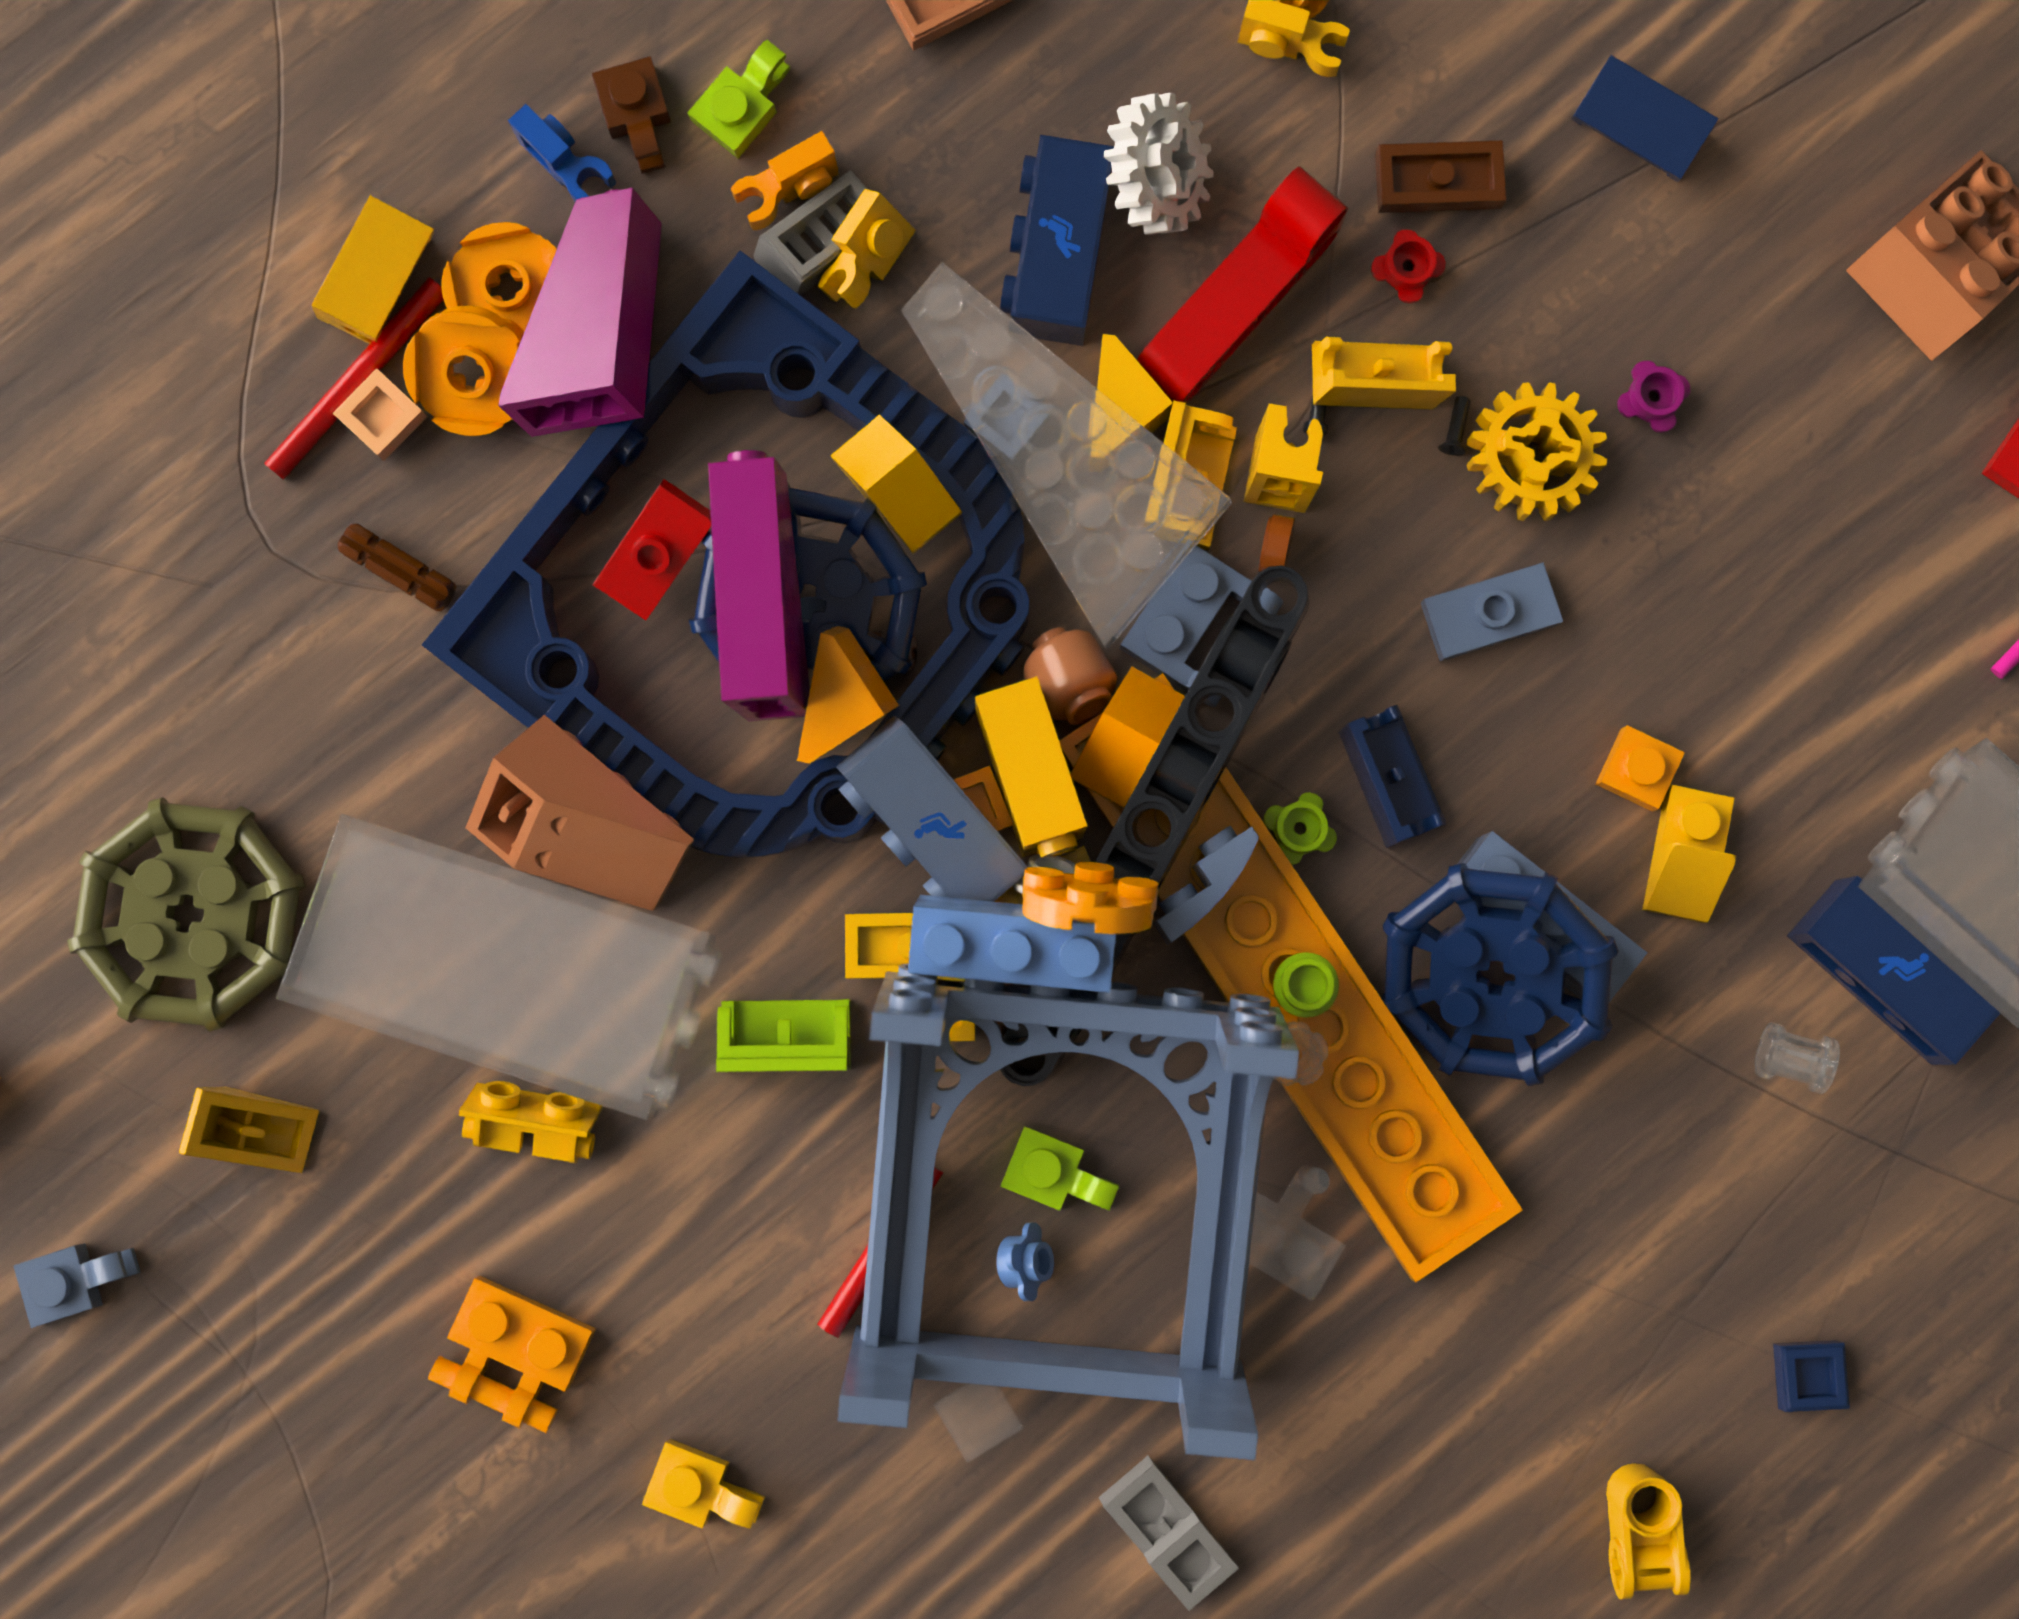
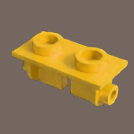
M493 1081L486 1084L477 1082L459 1109V1116L465 1117L462 1126V1137L473 1139V1145L476 1147L520 1153L523 1148L524 1132L534 1134L532 1156L576 1164L579 1158L591 1159L595 1145V1134L590 1133L602 1111L603 1104L584 1101L579 1095L569 1092H555L547 1095L524 1091L517 1085L505 1081Z

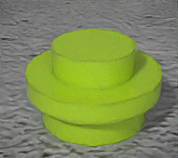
M1309 952L1294 954L1286 958L1275 972L1273 991L1276 1000L1285 1011L1294 1016L1304 1018L1318 1016L1333 1005L1338 995L1339 980L1337 973L1331 963L1318 954Z

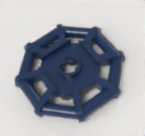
M788 483L799 594L802 593L805 584H811L816 586V597L826 600L825 611H814L811 619L802 617L807 667L814 669L820 633L839 626L850 629L859 645L873 656L874 659L870 662L884 683L898 673L905 675L913 664L909 659L921 588L927 585L925 572H918L877 512L876 506L868 497L862 502L791 488ZM800 516L847 526L844 528L839 541L801 533ZM708 530L702 540L706 549L695 616L689 620L691 633L699 634L719 662L712 530ZM861 536L864 537L888 572V576L873 581L868 572L865 573L856 560L857 556L851 547ZM894 595L885 639L869 631L875 596Z
M1465 863L1449 866L1448 875L1400 912H1390L1383 924V930L1387 934L1385 993L1381 996V999L1391 1014L1407 1028L1440 1064L1439 1071L1449 1076L1453 1071L1524 1080L1530 1087L1543 1084L1546 1074L1593 1041H1604L1613 1028L1612 1022L1608 1018L1612 960L1619 950L1615 939L1612 936H1604L1556 884L1558 877L1548 872H1545L1541 877L1468 869ZM1481 897L1524 901L1526 905L1524 910L1483 906ZM1454 902L1459 905L1464 914L1457 924L1450 929L1448 926L1443 931H1439L1428 923ZM1543 910L1573 942L1562 946L1556 938L1552 942L1541 930L1543 924L1538 920ZM1413 947L1431 952L1430 978L1412 981ZM1491 961L1503 962L1504 972L1514 974L1515 980L1505 981L1504 985H1495L1490 983L1489 979L1485 978L1481 971L1488 970ZM1584 967L1582 1000L1564 994L1566 968ZM1432 1000L1437 1002L1440 1006L1442 1017L1449 1024L1457 1026L1452 1039L1420 1005ZM1556 1015L1570 1024V1026L1538 1048L1533 1034L1539 1032L1547 1020ZM1472 1034L1512 1039L1515 1053L1468 1047Z

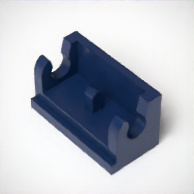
M1610 55L1571 119L1580 125L1588 126L1664 171L1669 178L1679 182L1719 118Z
M1398 705L1391 706L1370 718L1362 717L1349 722L1339 731L1343 745L1386 848L1447 824Z

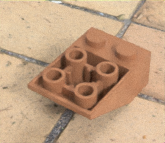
M1982 150L1846 269L1851 277L1931 361L1983 320L2019 285V189L2012 182L2008 171L2000 164L1993 162Z
M543 715L493 757L465 827L513 869L654 911L659 906L694 841L690 835L682 830L679 823L673 817L658 810L634 790L624 776L610 770L586 750L576 736L562 730L546 715Z

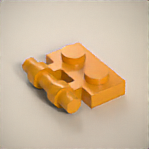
M477 1276L474 1278L447 1336L448 1339L470 1348L469 1353L462 1365L439 1356L429 1373L428 1380L450 1389L448 1396L462 1403L468 1404L472 1399L503 1413L502 1421L519 1429L525 1423L547 1433L557 1415L558 1409L536 1400L543 1383H546L564 1392L570 1388L597 1328L485 1277ZM491 1359L523 1373L515 1390L484 1376Z

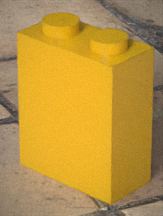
M1038 676L975 696L976 717L1005 805L1013 822L1012 826L1022 857L1035 853L1036 855L1039 854L1040 858L1048 856L1061 857L1075 852V847L1078 846L1076 840L1083 838L1087 823Z

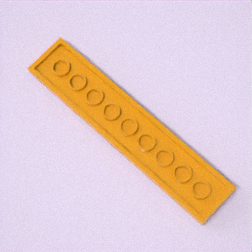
M1164 673L1155 678L1174 689ZM1102 713L1059 741L1064 757L1072 770ZM1226 767L1163 881L1157 898L1162 902L1190 883H1192L1198 893L1204 890L1206 887L1192 868L1198 861L1205 858L1199 846L1230 825L1237 836L1253 827L1259 839L1241 874L1211 911L1182 935L1227 1003H1230V996L1232 994H1253L1269 998L1271 1007L1280 1008L1298 1047L1299 1057L1296 1079L1277 1078L1410 1279L1416 1283L1513 1218L1523 1209ZM1084 787L1113 830L1124 809ZM1150 809L1141 815L1137 823V833L1144 843L1156 847L1163 844L1169 838L1171 823L1165 813L1158 809ZM1303 952L1315 953L1328 960L1334 967L1339 980L1338 995L1333 1005L1324 1013L1307 1018L1294 1016L1285 1011L1276 1000L1273 991V979L1279 965L1286 958Z

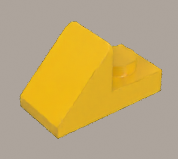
M1677 785L1669 786L1662 803L1642 910L1708 923L1736 862V855L1725 853L1735 798Z

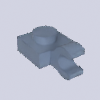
M86 1243L13 1265L31 1328L102 1306L103 1303L98 1286L141 1273L134 1248L121 1252L117 1251L90 1260Z

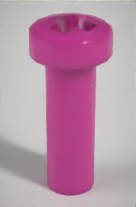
M2019 640L1990 668L1991 672L1998 678L2003 679L2019 663Z

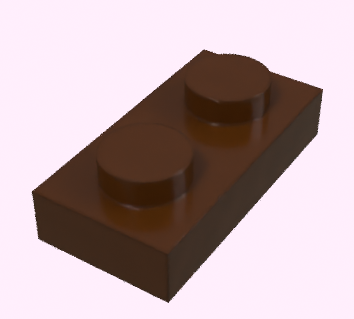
M1503 140L1379 144L1375 152L1378 213L1502 209L1506 202Z

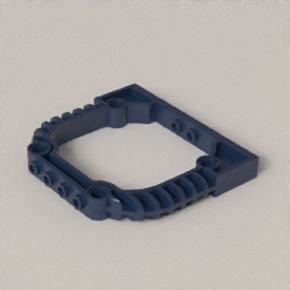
M740 250L649 362L644 418L598 425L422 643V646L527 728L543 715H546L562 730L576 736L586 750L610 770L624 776L632 788L658 810L673 817L679 823L682 830L694 839L691 848L724 857L753 858L780 854L799 848L821 835L835 843H850L863 837L876 821H879L884 826L886 824L875 811L865 819L858 813L852 822L843 826L834 825L826 820L825 806L828 800L834 795L841 793L838 789L848 781L836 768L847 756L832 755L814 761L796 777L783 795L778 796L730 793L692 774L595 698L594 694L599 683V672L596 663L577 643L567 638H560L554 611V588L536 572L582 513L585 516H589L601 505L609 491V486L606 483L620 465L628 467L641 455L648 443V437L645 434L689 380L708 395L733 390L770 391L773 403L781 412L791 417L805 418L818 413L824 408L858 432L880 415L917 449L962 511L958 518L960 519L972 555L958 571L948 590L947 616L951 633L897 701L899 706L884 717L870 736L893 716H896L908 726L938 762L947 748V745L940 741L955 720L962 726L967 724L976 713L975 696L983 694L979 689L993 671L1004 676L1023 652L1025 646L1018 639L1022 636L1028 624L1029 597L1026 588L1019 581L1025 541L1021 507L1014 486L995 454L969 429L863 350L860 346V340ZM796 368H805L814 374V379L805 389L799 391L789 390L782 385V380L789 371ZM994 596H1003L1013 603L1016 612L1009 621L1002 624H993L985 620L980 613L983 602ZM564 659L574 660L577 665V674L573 682L560 689L551 688L548 676L552 666Z

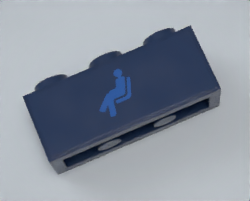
M1040 135L1037 157L1025 155L1020 193L1030 194L1027 216L1015 215L1010 243V253L1020 254L1017 276L1005 274L1000 303V312L1010 314V335L1083 346L1109 189L1106 178L1112 171L1111 162L1104 158V151L1114 149V146Z
M1859 876L1835 880L1788 933L1787 937L1931 1065H1956L2005 1009V1006L1990 993L1993 985L1975 968L1964 963L1958 965L1941 950L1944 946L1943 940L1931 928L1916 920L1909 922L1892 906L1895 903L1892 894L1875 880L1868 877L1861 879Z

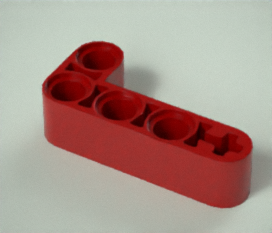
M1301 166L1294 169L1270 196L1255 227L1155 335L1136 359L1172 402L1174 400L1187 404L1316 263L1339 233L1348 212V207Z

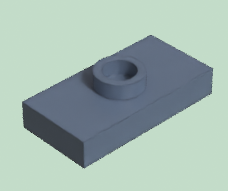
M1544 562L1425 598L1420 603L1440 662L1549 629L1563 622Z

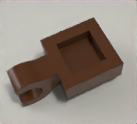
M651 56L592 73L611 138L615 139L629 135L641 173L665 167L654 127L670 123L671 120Z

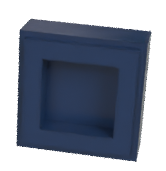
M1830 1340L1773 1343L1779 1410L1798 1412L1850 1409L1844 1342Z

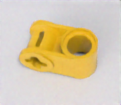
M1631 1463L1621 1466L1609 1479L1606 1492L1610 1527L1609 1565L1612 1583L1618 1598L1631 1599L1634 1591L1671 1589L1674 1595H1687L1690 1590V1567L1684 1543L1682 1503L1679 1493L1672 1484L1644 1464ZM1644 1487H1655L1656 1498L1652 1507L1646 1512L1632 1513L1631 1504L1635 1493Z

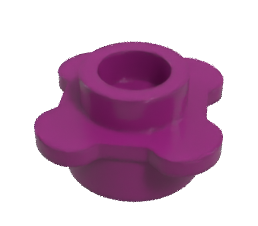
M1648 360L1641 361L1631 371L1633 381L1628 392L1623 393L1618 398V410L1626 418L1636 416L1650 423L1651 428L1655 432H1667L1677 422L1675 416L1676 409L1690 395V384L1684 376L1678 375L1670 368L1656 366L1654 362ZM1654 391L1658 393L1659 400L1657 402L1651 401L1648 396L1649 392Z

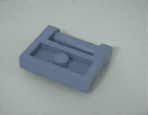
M1189 541L1122 641L1119 649L1159 675L1164 673L1168 681L1188 692L1198 671L1184 663L1228 596L1230 595L1241 602L1251 580ZM1266 587L1262 592L1261 606L1268 613L1276 615L1284 602L1276 593ZM1211 696L1205 699L1203 703L1214 708L1223 696Z

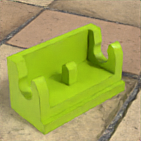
M850 999L721 1001V1007H718L716 1072L851 1070Z

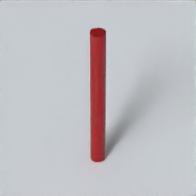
M431 277L422 284L383 328L377 342L372 341L264 462L268 468L283 480L291 473L338 420L333 412L376 368L381 371L444 300L441 285Z

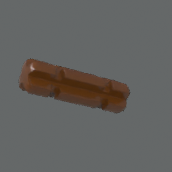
M357 523L351 524L338 542L337 549L344 556L359 565L365 563V568L410 596L416 593V599L435 611H443L455 595L457 586L451 579L434 569L429 572V567L384 539L379 541L378 536Z

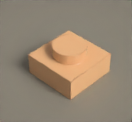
M377 368L333 412L345 426L383 461L427 418L426 414Z

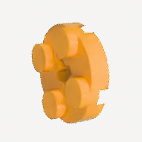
M498 222L484 225L470 232L460 242L462 247L455 253L452 262L447 261L442 273L444 303L446 308L476 306L488 309L502 318L513 320L524 332L557 249L541 235L531 232L530 228L518 223ZM504 273H510L515 282H523L522 289L516 292L515 298L504 301L498 295L491 296V288L500 285V275Z
M455 306L431 316L424 322L419 331L414 334L407 344L404 353L403 376L409 395L415 404L420 401L424 409L434 416L431 421L446 431L464 436H481L496 431L512 420L498 406L499 397L524 332L513 320L502 318L495 312L476 306ZM465 356L474 358L476 364L482 366L484 370V376H480L477 379L475 386L466 385L465 375L454 371V364L461 363Z
M1078 862L1075 864L1074 874L1064 873L1061 870L1048 867H1029L1024 870L1022 913L1026 918L1034 922L1071 931L1072 921L1074 920L1095 923L1094 933L1125 934L1140 932L1152 926L1154 912L1157 907L1159 884L1155 880L1141 877L1114 878L1115 868L1109 864L1098 862Z

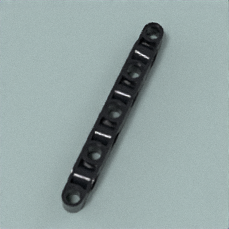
M1280 565L1270 566L1260 571L1251 581L1236 611L1231 614L1223 626L1095 861L1113 866L1115 868L1114 878L1141 877L1152 879L1158 882L1159 891L1281 668L1292 645L1291 641L1307 613L1309 606L1308 589L1302 576L1292 568ZM1284 581L1290 583L1298 592L1296 605L1290 612L1284 615L1270 614L1261 606L1262 592L1273 582ZM1211 696H1225L1231 700L1234 706L1232 722L1221 731L1212 732L1206 730L1199 720L1201 704ZM1150 809L1161 810L1167 815L1171 823L1169 838L1163 844L1156 847L1144 843L1137 833L1139 818ZM1136 932L1116 934L1112 975ZM1019 1023V1030L1008 1028L1003 1039L1007 1042L1017 1043L1020 1038L1028 1037V1029L1022 1023ZM1048 1026L1054 1034H1057L1058 1027ZM1073 1028L1070 1032V1038L1075 1041L1082 1029ZM1066 1052L1046 1053L1044 1066L1040 1070L1031 1071L1025 1069L1018 1061L1000 1070L1003 1076L1011 1083L1020 1086H1034L1044 1081L1057 1069Z

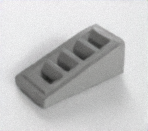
M851 170L760 235L754 252L755 261L800 296L805 294L819 283L823 273L835 262L842 251L831 240L834 235L819 218L824 215L834 228L838 230L847 215L836 203L843 199L852 208L863 190L867 189L866 186ZM805 232L819 247L821 252L816 254L799 235Z

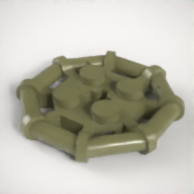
M164 797L149 801L147 810L94 851H85L79 860V863L84 867L74 934L72 938L67 940L70 954H78L117 1005L118 1017L129 1023L137 1019L200 1025L205 1026L209 1032L224 1028L226 1019L281 976L288 978L295 967L290 963L299 893L306 886L303 875L293 872L254 821L255 813L243 806L238 807L236 810L173 804L168 803ZM180 830L220 834L214 852L187 850L182 847ZM156 836L162 850L160 854L140 863L135 873L126 867L118 865ZM242 848L267 881L252 887L249 882L243 880L236 870L238 869L232 861ZM112 882L124 887L119 925L102 928L108 883ZM193 896L194 907L203 909L204 916L202 922H191L189 932H183L180 930V921L174 919L175 908L182 906L185 898ZM272 901L266 944L264 946L253 941L258 903ZM125 943L128 954L137 959L145 968L134 983L108 951V947H115ZM243 955L255 963L253 967L221 991L216 976L223 971L221 968L233 959H239ZM164 976L195 979L196 999L156 994L160 989Z

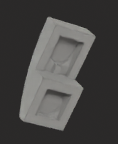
M1149 1455L1099 1496L1103 1507L1140 1549L1149 1565L1188 1611L1239 1569L1228 1552Z

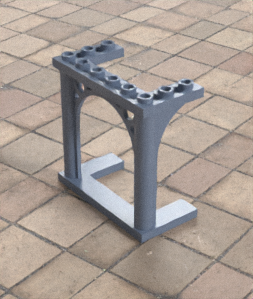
M909 963L900 964L898 972L886 971L872 1011L870 1040L885 1041L862 1322L861 1325H856L840 1392L838 1422L907 1428L915 1379L1178 1403L1186 1454L1255 1460L1258 1431L1243 1364L1239 1360L1266 1101L1274 1077L1296 1079L1299 1050L1280 1008L1271 1007L1269 998L1253 994H1232L1230 996V1003L1205 1001L1203 1000V992L1188 988H1166L1162 997L1137 994V986L1122 982H1111L1110 993L911 974L908 973ZM970 1021L978 1025L985 1032L991 1045V1052L986 1059L971 1061L962 1057L955 1050L949 1036L950 1028L954 1023ZM996 1021L1003 1022L1005 1026L1013 1030H1019V1023H1022L1028 1029V1037L1022 1042H1007L1003 1039L1001 1029ZM1048 1026L1058 1027L1057 1034H1054ZM1073 1028L1087 1029L1089 1037L1083 1043H1076L1070 1038V1032ZM1102 1031L1111 1032L1104 1039H1102ZM1138 1034H1141V1042H1149L1158 1036H1164L1158 1042L1152 1054H1138L1130 1048L1131 1039ZM1186 1042H1199L1203 1044L1207 1049V1059L1198 1073L1183 1080L1171 1079L1165 1074L1164 1063L1174 1048ZM1056 1052L1091 1054L1113 1060L1142 1075L1156 1086L1176 1109L1192 1141L1197 1167V1191L1180 1355L920 1331L936 1153L941 1136L952 1114L967 1094L985 1078L1011 1063L1040 1054ZM937 1056L941 1058L948 1068L960 1074V1080L956 1085L947 1088H940L938 1086L939 1079L944 1074V1069H935ZM1213 1082H1216L1215 1093H1205L1209 1102V1110L1202 1112L1194 1109L1189 1104V1095L1197 1094L1208 1088ZM932 1103L940 1106L935 1116L931 1115ZM1211 1128L1210 1140L1206 1141L1203 1130Z

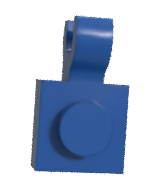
M525 104L508 120L519 143L561 186L565 185L574 202L576 199L589 197L581 189L582 183L589 177L596 176L601 178L610 188L616 185L612 171L605 161L594 156L577 157L572 154L570 147L575 144V140L553 115L548 114L542 120Z

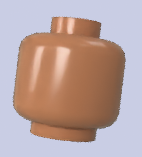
M1062 627L1050 629L1040 635L1032 644L1034 651L1025 662L1023 675L1025 680L1038 676L1051 718L1060 721L1067 720L1070 724L1077 725L1092 720L1104 712L1112 699L1111 693L1116 686L1117 673L1097 639L1089 631L1078 629L1066 631Z

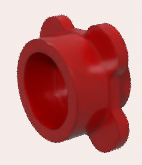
M1406 229L1395 234L1393 244L1385 255H1379L1374 258L1371 264V274L1377 281H1386L1396 289L1398 298L1402 302L1412 304L1422 298L1423 288L1431 278H1438L1443 274L1446 268V261L1441 253L1435 252L1433 246L1426 239L1419 237L1416 232ZM1411 262L1414 269L1410 272L1405 271L1403 263Z

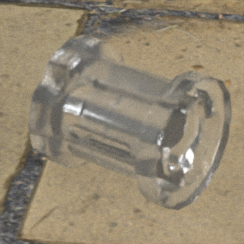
M1770 1022L1761 1035L1756 1051L1755 1074L1768 1080L1776 1075L1806 1083L1811 1092L1824 1094L1830 1088L1837 1072L1840 1056L1839 1042L1837 1039L1823 1036L1818 1041L1788 1033L1781 1024Z

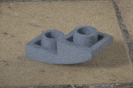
M1230 825L1199 846L1205 858L1198 861L1192 868L1206 888L1198 893L1192 883L1159 903L1165 915L1154 922L1153 925L1167 945L1192 928L1209 913L1239 877L1259 839L1253 827L1237 836Z

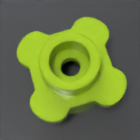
M1312 792L1303 793L1297 802L1288 806L1273 805L1264 814L1263 822L1265 826L1273 831L1279 847L1292 865L1299 863L1303 855L1315 850L1328 852L1334 847L1337 840L1335 830L1328 827L1326 815L1322 811L1323 800ZM1296 823H1303L1305 825L1306 831L1304 834L1299 835L1294 831Z

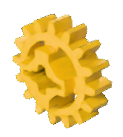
M1529 382L1522 383L1518 388L1515 400L1505 391L1499 393L1493 401L1495 411L1484 408L1475 420L1483 430L1473 431L1467 439L1466 445L1480 451L1478 455L1472 457L1467 463V469L1474 472L1483 471L1485 475L1483 481L1476 488L1477 492L1482 494L1494 489L1499 494L1494 509L1500 512L1510 502L1517 505V519L1524 521L1534 508H1538L1544 521H1549L1557 514L1558 503L1568 513L1581 503L1578 493L1589 495L1599 484L1589 473L1600 472L1607 464V458L1593 453L1594 449L1600 447L1607 440L1606 433L1590 432L1588 425L1598 415L1595 409L1579 414L1574 408L1578 403L1580 395L1574 391L1564 401L1556 399V384L1551 382L1543 389L1540 396H1535ZM1530 414L1529 420L1524 427L1510 426L1507 430L1501 429L1511 419ZM1562 426L1566 429V431L1569 433L1572 439L1569 438V436L1564 431ZM1530 442L1539 444V454L1546 457L1542 462L1534 460V450L1527 447ZM1501 464L1506 467V469L1508 470V472L1510 473V475L1512 476V478H1513L1515 481H1513V480L1504 472L1503 468L1501 467ZM1566 473L1572 474L1563 485L1554 489L1543 490L1544 484L1548 481L1550 475L1563 477Z

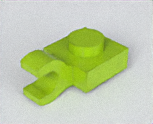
M766 39L750 58L746 70L741 77L726 66L687 112L691 122L738 159L777 113L774 103L766 97L780 84L790 70V66L784 62L787 57L786 54Z
M1024 1126L1000 1187L1059 1211L1063 1206L1067 1193L1110 1211L1119 1185L1079 1169L1078 1165L1084 1153L1083 1149Z

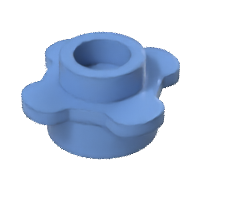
M1035 1222L1026 1223L1023 1226L1022 1236L1005 1237L997 1252V1271L1001 1282L1008 1288H1018V1295L1023 1301H1034L1036 1299L1038 1287L1043 1281L1051 1278L1054 1268L1052 1249L1048 1243L1042 1242L1041 1228Z

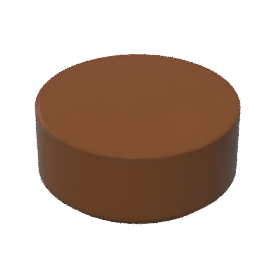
M1276 514L1269 517L1258 572L1270 566L1282 565L1287 567L1295 518Z

